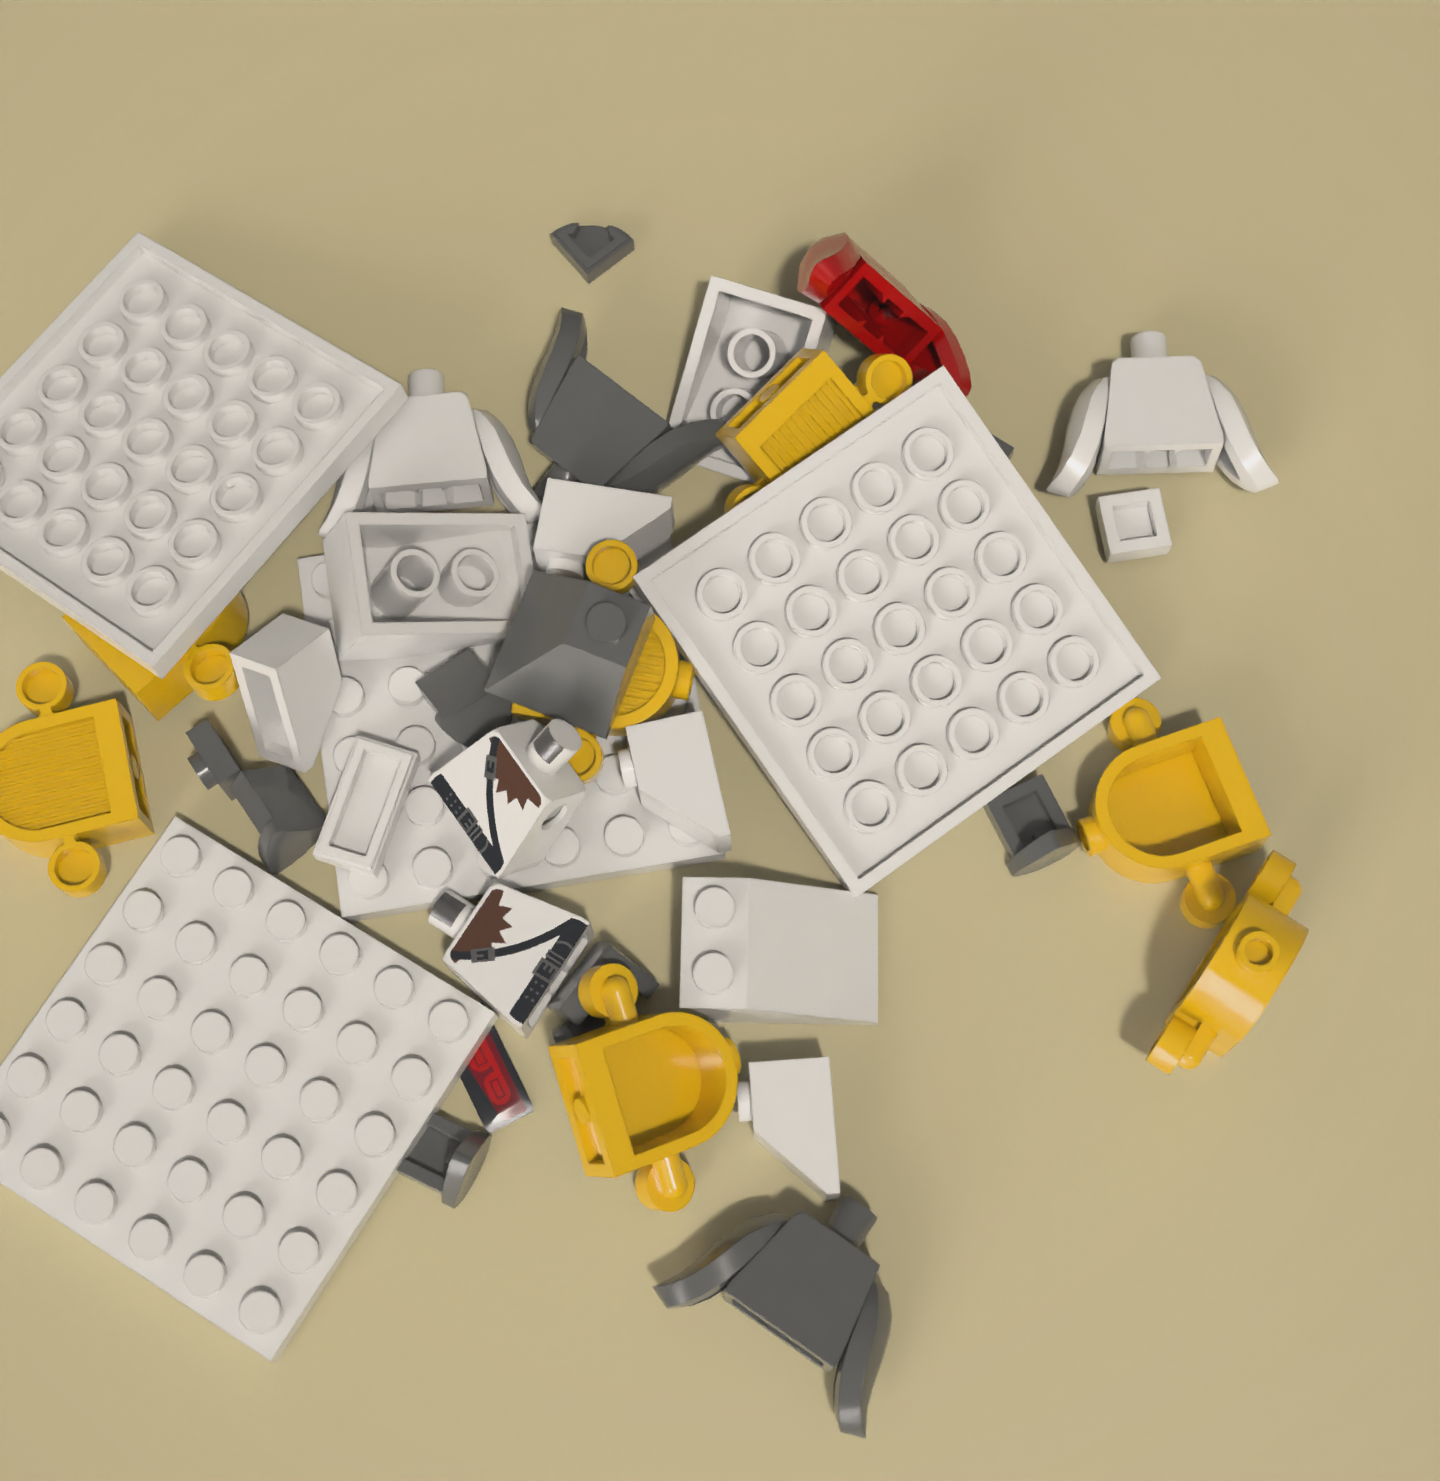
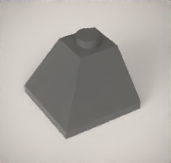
M533 570L484 691L552 719L564 720L575 728L607 740L655 621L651 605L589 581Z

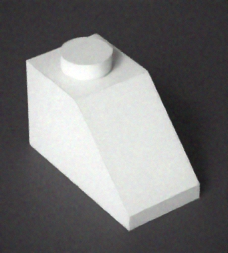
M547 478L533 545L538 570L580 580L584 578L589 579L586 572L587 556L595 545L605 540L624 542L638 556L673 532L675 523L673 497Z
M282 613L230 652L259 756L306 773L314 766L343 682L335 653V643L329 628Z
M703 711L625 727L629 748L617 750L625 789L638 786L641 804L644 808L718 853L732 851L731 833Z
M829 1057L749 1062L750 1081H738L739 1122L753 1121L754 1139L825 1201L839 1200L841 1192Z

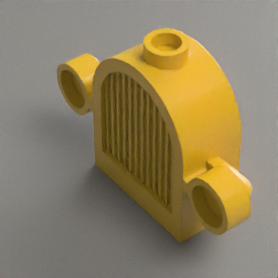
M802 348L715 433L718 439L755 480L753 484H743L731 491L725 502V514L876 412L872 407L873 403L886 405L910 389L913 377L908 363L900 356L894 354L878 353L871 355L860 365L857 372V382L853 385L824 350Z
M605 540L590 550L586 559V572L590 582L623 594L633 587V576L639 573V564L634 551L627 544L618 540ZM654 614V624L608 736H627L625 727L662 719L676 699L689 701L694 679L693 665L688 661L680 660L670 631L656 614ZM513 703L511 712L520 721L533 719L543 725H547L553 720L550 717ZM575 728L581 737L582 746L568 762L582 782L587 784L600 774L604 765V753L596 740V735Z
M241 591L163 679L141 666L68 615L64 614L62 616L86 647L157 721L162 719L193 691L202 699L219 701L231 696L239 687L230 652L241 645L248 626V608Z
M36 662L26 667L20 673L16 682V694L19 701L32 714L38 717L19 722L0 733V835L28 854L50 858L48 862L49 878L62 892L71 897H87L100 889L107 875L106 862L95 849L155 834L133 719L116 698L66 710L71 704L74 695L71 680L57 665L50 662Z
M1133 698L1109 717L1107 723L1108 737L1112 744L1123 752L1103 772L1089 801L1087 817L1076 821L1078 836L1089 857L1098 854L1112 870L1128 879L1155 884L1188 877L1189 882L1180 896V908L1184 917L1191 924L1200 928L1217 927L1225 922L1235 909L1236 892L1228 879L1215 872L1214 866L1259 851L1272 834L1221 717L1158 738L1161 730V716L1157 708L1145 699Z
M1274 849L1271 851L1248 887L1242 901L1224 922L1164 1021L1166 1023L1165 1027L1154 1042L1145 1061L1167 1075L1173 1071L1176 1065L1184 1069H1194L1200 1065L1208 1050L1219 1057H1223L1249 1032L1280 986L1309 932V928L1289 917L1302 893L1301 883L1291 876L1297 863Z
M616 963L591 967L580 979L578 997L582 1007L588 1014L596 1018L605 1019V1026L548 1046L586 1177L616 1178L639 1169L635 1179V1190L640 1202L648 1209L654 1211H679L690 1202L695 1190L693 1172L688 1164L680 1159L679 1153L696 1147L712 1138L729 1118L737 1095V1074L741 1070L739 1052L731 1039L723 1037L712 1024L696 1015L684 1012L638 1015L635 1006L638 997V985L632 972L625 966Z

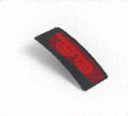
M493 1025L460 1076L488 1133H492L532 1113L534 1110V1106Z

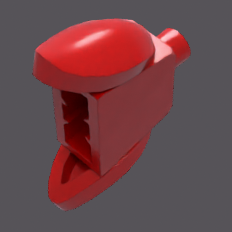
M845 232L821 238L808 248L799 265L797 291L819 303L825 312L875 354H894L903 358L912 371V386L944 365L964 396H968L972 385L965 355L956 335L941 316L919 303L891 273L849 238Z

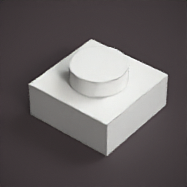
M1159 488L1098 497L1095 509L1107 563L1169 553L1172 542Z

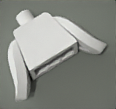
M1145 331L1131 338V357L1113 360L1108 376L1093 380L1077 398L1067 425L1059 466L1046 491L1067 498L1074 496L1090 477L1095 463L1097 475L1213 472L1217 464L1232 482L1244 490L1253 493L1274 487L1279 484V481L1264 458L1249 419L1232 390L1215 376L1205 375L1202 363L1198 358L1194 356H1168L1166 336L1163 333Z
M419 369L411 372L408 376V400L337 480L330 508L319 529L318 536L325 538L345 512H373L376 507L377 512L418 513L493 506L494 495L491 484L495 494L508 513L525 514L527 525L539 520L542 503L531 487L512 437L500 420L487 410L471 409L466 393L460 391L445 393L444 375L438 370Z

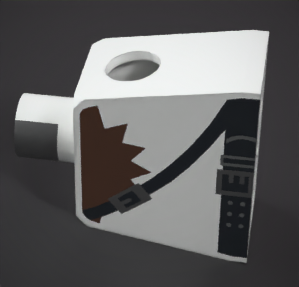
M533 719L501 726L486 734L433 773L428 779L497 878L539 865L585 797V784L568 762L581 748L582 740L576 729L561 719L551 720L545 728H543L541 723Z
M493 883L488 888L477 906L453 891L447 890L438 899L428 918V923L454 938L443 957V961L449 970L517 1033L528 1039L547 1010V1005L560 990L595 936L591 923L583 917L499 883Z

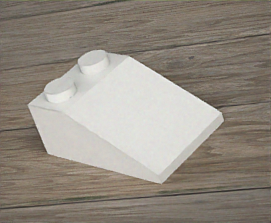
M711 275L669 424L675 429L691 422L708 419H719L727 422L802 348L820 349L828 354L837 321L820 307ZM726 447L712 453L697 464V466L750 483L755 482L753 477Z
M345 512L323 539L338 660L400 659L504 642L534 570L525 514Z
M683 877L680 1012L690 1013L707 1022L878 1025V895L862 893L857 898H854L852 893L846 890L754 878Z

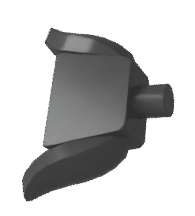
M561 307L556 331L536 373L528 402V423L533 433L531 444L553 464L533 489L540 500L543 501L547 478L655 494L680 479L709 455L725 447L715 433L726 421L708 419L691 422L673 429L666 420L587 361L588 337L585 317L581 312Z
M843 1196L825 1225L802 1210H799L792 1218L776 1213L752 1217L733 1228L680 1274L652 1286L668 1309L698 1304L724 1290L723 1300L826 1373L830 1374L837 1365L834 1382V1411L839 1430L842 1433L866 1439L868 1404L890 1337L892 1310L889 1293L876 1277L880 1265L858 1249L877 1221L875 1214L851 1197Z

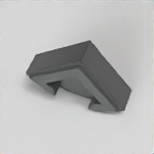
M571 223L550 233L552 244L588 284L635 250L634 240L623 230L608 225L606 228L592 225L579 226V223Z

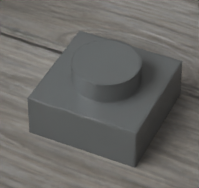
M207 719L186 732V735L197 750L196 753L187 759L208 790L218 784L233 801L236 797L229 787L243 770L222 737Z

